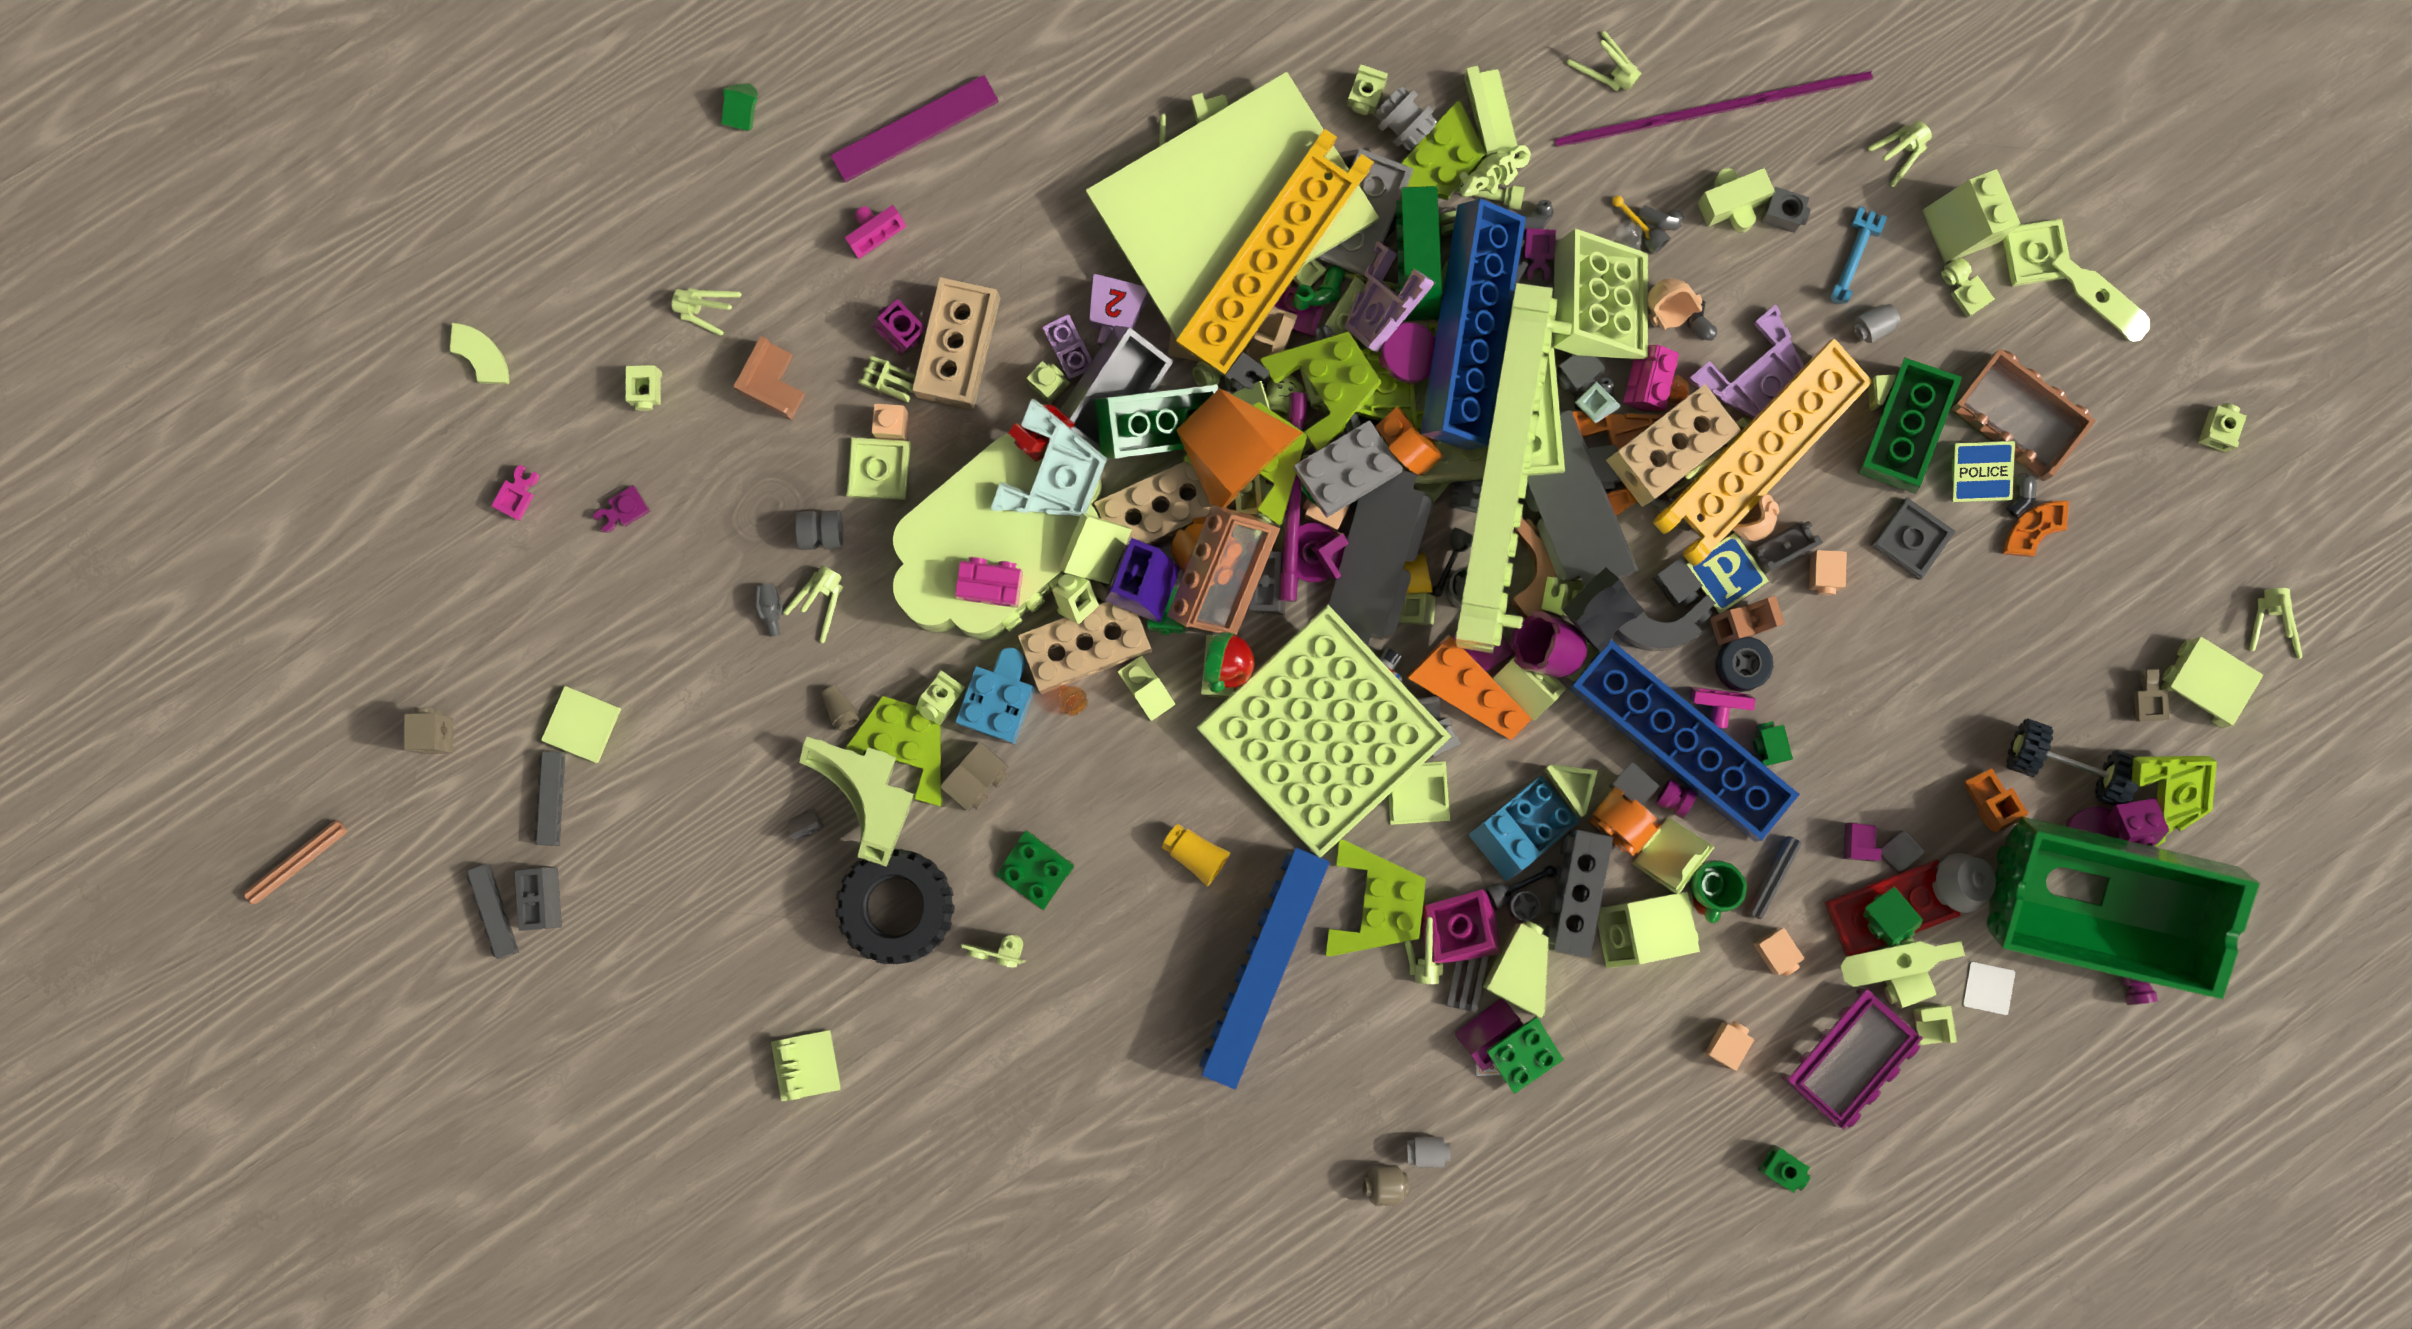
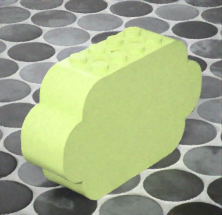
M1009 434L996 439L904 516L895 528L893 545L897 556L904 564L898 569L894 577V596L907 615L927 631L944 632L958 626L967 636L978 640L995 638L1006 629L1011 632L1022 623L1023 620L1020 617L1029 610L1032 613L1038 610L1045 603L1043 598L1059 585L1058 580L1060 577L1069 574L1060 570L1059 566L1080 516L1030 511L1023 513L1014 510L994 511L990 509L1001 482L1031 493L1043 461L1042 459L1035 462L1014 444L1015 439ZM1101 479L1098 481L1086 512L1087 515L1097 518L1098 515L1095 511L1094 502L1100 500L1102 496ZM969 557L986 559V564L998 566L999 561L1016 563V568L1021 569L1023 572L1018 608L958 600L955 597L960 562H968Z

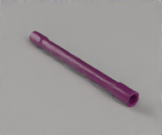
M1292 392L1289 394L1288 420L1290 424L1304 432L1307 394ZM1297 474L1286 507L1284 520L1283 559L1279 588V601L1284 602L1297 601V558L1301 480Z

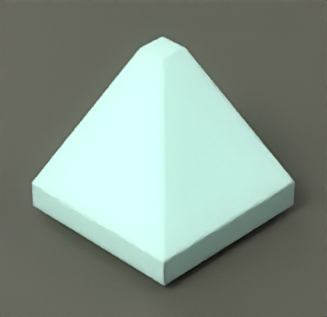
M1597 381L1575 402L1595 423L1620 407L1619 403Z

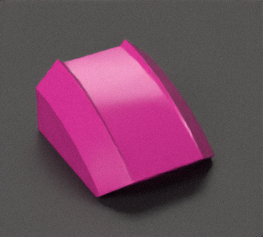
M1483 889L1424 906L1421 919L1424 946H1426L1427 918H1433L1432 962L1462 961L1501 953L1502 944L1495 909L1490 897Z

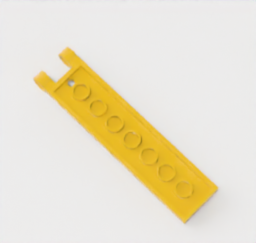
M1324 129L1314 145L1176 340V344L1223 376L1227 374L1374 164V161L1361 154L1347 173L1326 159L1325 156L1332 149L1338 138L1327 129ZM1326 173H1330L1332 175V179L1326 180L1324 178V175Z
M1835 339L1829 340L1668 508L1657 515L1653 520V524L1663 534H1666L1684 518L1700 538L1690 544L1682 555L1692 566L1698 565L1873 381ZM1699 513L1703 516L1701 522L1697 519Z

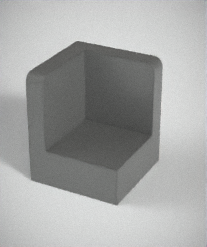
M1631 763L1616 780L1609 784V787L1612 790L1617 787L1624 791L1621 797L1625 800L1630 799L1633 801L1635 799L1643 805L1658 789L1659 785L1635 763Z

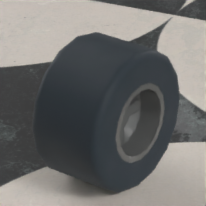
M1750 636L1725 644L1718 652L1715 661L1716 673L1720 681L1729 689L1738 692L1751 691L1763 685L1770 678L1774 667L1773 656L1768 646L1761 640Z

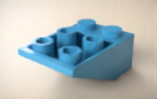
M1541 775L1468 835L1503 879L1507 881L1524 870L1580 821Z

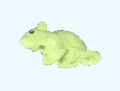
M1519 145L1508 153L1492 154L1483 159L1477 169L1470 175L1466 172L1461 173V196H1475L1479 194V191H1488L1493 194L1497 191L1498 184L1505 186L1510 184L1518 174L1516 168L1526 166L1530 160L1531 153L1528 147ZM1519 151V157L1517 159L1514 158L1515 154Z

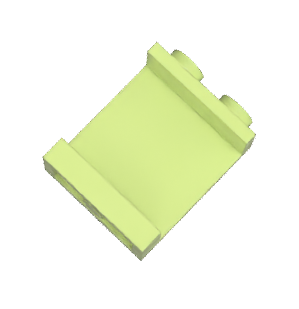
M2203 637L2186 640L2177 652L2179 658L2175 665H2171L2163 674L2162 680L2164 683L2159 690L2177 692L2214 715L2211 722L2221 728L2233 726L2264 675Z

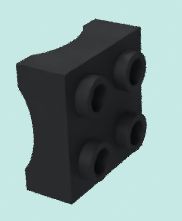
M1606 567L1562 609L1586 640L1599 652H1602L1609 645L1612 636L1622 625L1637 618L1644 611L1625 588L1620 578Z

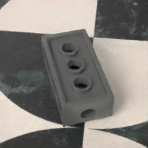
M1580 830L1569 832L1567 837H1563L1560 854L1565 855L1562 866L1557 867L1555 884H1559L1556 896L1552 895L1549 906V913L1553 914L1551 925H1546L1544 936L1548 937L1549 951L1584 958L1591 957L1613 837ZM1580 856L1585 858L1587 862V868L1584 872L1577 865ZM1574 886L1579 887L1581 890L1579 901H1575L1572 897ZM1570 915L1576 922V926L1572 931H1569L1566 927V920Z

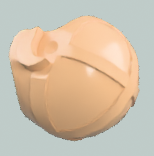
M1663 279L1652 287L1648 293L1647 304L1651 312L1648 318L1654 327L1659 326L1663 331L1666 328L1681 326L1693 313L1702 311L1700 294L1696 296L1691 287L1679 279Z
M1766 493L1732 531L1747 541H1757L1767 537L1772 533L1776 524L1777 515L1779 514L1778 504L1774 502L1770 494Z

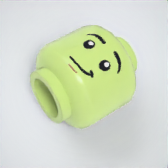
M1289 375L1277 384L1271 379L1267 384L1265 392L1270 410L1285 420H1288L1289 394L1292 392L1304 393V387L1292 375Z

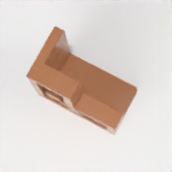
M760 336L733 387L744 397L790 420L793 419L805 396L804 392L780 381L793 355L771 344L767 338Z

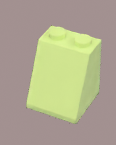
M1997 169L1969 179L1922 210L1944 263L1999 243L2020 224Z
M1688 892L1601 907L1599 910L1597 924L1606 968L1639 965L1700 952L1699 938L1695 930L1692 904L1689 900Z
M1524 921L1523 924L1514 923L1501 948V953L1498 954L1482 984V988L1528 1013L1542 1018L1545 1013L1548 937L1542 935L1543 928L1530 921Z

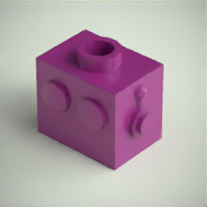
M898 299L889 307L884 306L879 310V317L871 327L900 356L909 347L915 348L920 343V337L927 328Z
M2156 798L2116 805L2105 818L2114 838L2152 847L2158 844L2170 831Z

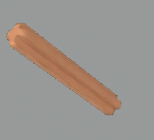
M337 820L326 826L245 890L244 896L251 904L259 903L347 833L345 826Z

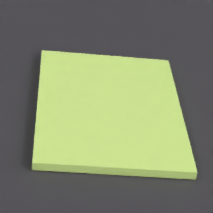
M1288 72L1271 80L1086 190V194L1176 339L1180 336L1324 130ZM1333 145L1325 158L1348 173L1350 170ZM1326 173L1324 175V178L1326 180H1331L1332 175L1330 173ZM1359 185L1303 266L1379 221L1378 214Z

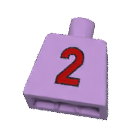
M1094 274L1089 321L1091 327L1100 329L1098 345L1102 346L1115 325L1130 327L1134 330L1149 297L1144 286Z

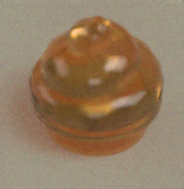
M1674 374L1667 402L1669 404H1679L1688 396L1689 384L1682 376Z
M1077 686L1060 688L1058 705L1062 712L1075 716L1086 708L1088 700L1083 689Z

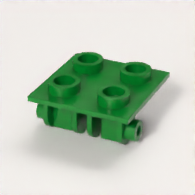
M1025 830L996 876L1042 910H1045L1066 877L1073 871L1074 864L1057 853L1055 849L1050 848L1048 844L1035 837L1033 833L1031 834Z
M1537 1016L1486 1050L1498 1068L1499 1074L1507 1082L1514 1094L1564 1060Z

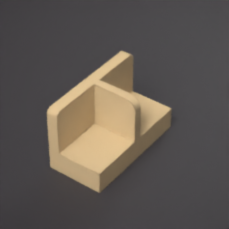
M1273 307L1252 337L1246 354L1264 366L1260 359L1285 351L1297 315Z

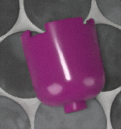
M1534 611L1531 613V616L1522 621L1520 629H1514L1510 647L1515 650V663L1522 669L1552 677H1567L1575 673L1582 666L1586 658V638L1575 625L1551 614Z

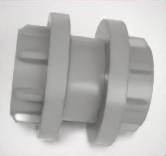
M1399 87L1375 111V117L1380 121L1377 127L1383 131L1389 126L1398 135L1393 143L1397 147L1402 144L1407 150H1412L1436 126V120L1431 115L1434 110L1429 105L1422 110L1413 101L1419 94L1414 89L1409 93L1404 87Z

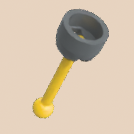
M1616 195L1612 198L1613 206L1620 207L1645 233L1644 243L1653 255L1658 253L1669 242L1671 238L1663 230L1657 228L1650 230L1623 203L1621 196Z

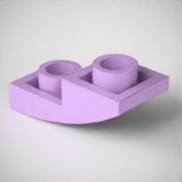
M1069 314L1043 326L1042 328L1068 379L1070 380L1084 373L1091 364L1092 359Z

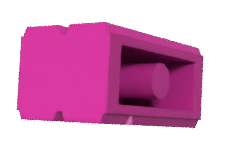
M1648 345V357L1646 359H1633L1627 384L1628 389L1623 403L1643 412L1665 411L1679 354L1661 345Z
M969 557L968 562H960L955 597L958 600L1018 608L1023 572L1021 569L1016 568V563L999 561L998 566L986 564V559Z

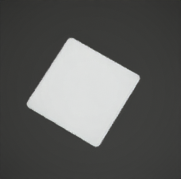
M1971 962L1963 1005L1965 1007L2007 1015L2015 971Z

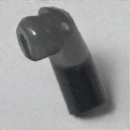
M1702 300V311L1693 313L1688 318V327L1699 339L1711 341L1717 336V328L1704 317L1706 302Z
M2026 473L2019 474L2016 477L2015 486L2020 489L2019 497L2007 507V511L2014 518L2020 517L2036 500L2037 482L2033 476H2028Z

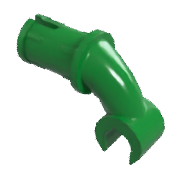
M1337 266L1328 267L1323 284L1315 292L1308 285H1299L1292 305L1299 310H1306L1309 306H1322L1330 302H1336L1340 297L1339 289L1345 272Z

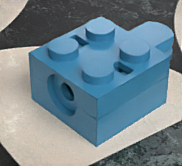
M1015 648L1003 649L998 654L992 672L976 666L956 720L958 725L1014 745L1016 744L1035 691L1033 686L1020 682L1026 665L1025 657L1020 651Z

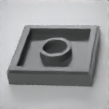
M1906 497L1871 547L1918 580H1921L1956 531Z

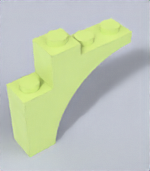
M806 737L799 763L811 767L829 778L851 802L857 814L861 830V846L858 857L887 867L909 813L914 795L901 788L888 785L896 757L871 748H867L865 755L862 756L851 750L830 745L823 740Z

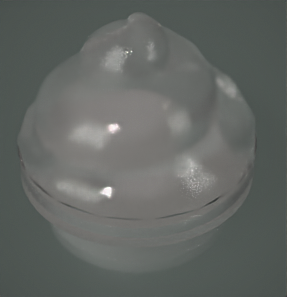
M1630 219L1614 230L1613 235L1616 238V243L1637 250L1640 249L1643 231L1638 223H1634Z

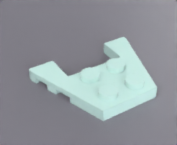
M1032 399L1021 426L1050 437L1051 440L1031 493L1001 482L990 509L994 511L1014 510L1028 513V511L1046 512V514L1081 516L1082 513L1086 514L1107 458L1038 401Z

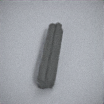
M1787 836L1784 839L1747 909V913L1757 919L1764 917L1801 847V842L1791 836Z

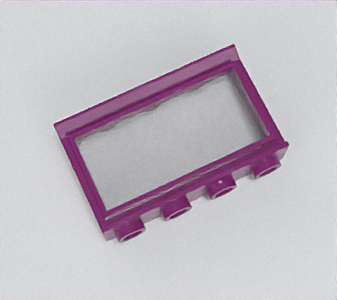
M1859 988L1856 993L1860 996L1851 1006H1845L1838 1015L1841 1018L1831 1029H1825L1819 1035L1821 1041L1811 1052L1806 1051L1800 1057L1799 1061L1801 1064L1791 1075L1784 1074L1782 1077L1788 1085L1834 1126L1843 1130L1846 1127L1851 1128L1857 1123L1861 1117L1859 1113L1866 1104L1871 1105L1881 1094V1091H1879L1881 1086L1886 1081L1891 1082L1901 1070L1899 1068L1900 1064L1906 1058L1908 1060L1911 1059L1919 1051L1920 1045L1918 1044L1923 1039L1922 1036L1918 1035L1867 988Z

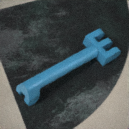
M1861 206L1858 207L1851 223V227L1859 229V232L1838 284L1834 286L1830 296L1831 300L1837 304H1845L1849 301L1853 291L1848 288L1871 234L1878 237L1887 219L1886 216L1881 215L1877 220V224H1873L1876 212L1870 210L1866 220H1863L1861 218L1864 215L1865 208Z

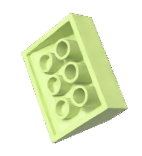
M1575 228L1555 243L1554 298L1558 299L1555 321L1572 323L1570 335L1553 333V348L1579 356L1646 359L1648 357V253Z

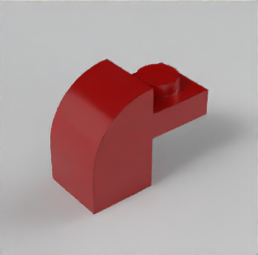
M1042 405L1070 429L1074 426L1075 423L1054 405ZM1014 424L1008 432L1015 439L1014 444L1035 462L1042 460L1051 438L1021 426L1022 424Z

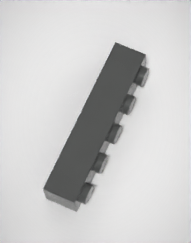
M542 751V756L539 757L541 774L538 775L540 793L537 794V804H539V809L535 815L536 823H538L537 830L534 833L536 845L560 846L566 753Z
M484 864L467 870V881L473 888V899L479 905V917L485 923L486 928L484 932L491 941L492 946H490L492 955L496 956V959H503L519 953L491 866Z

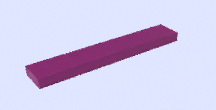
M983 75L832 154L831 157L843 180L847 183L999 103L998 98L986 76Z

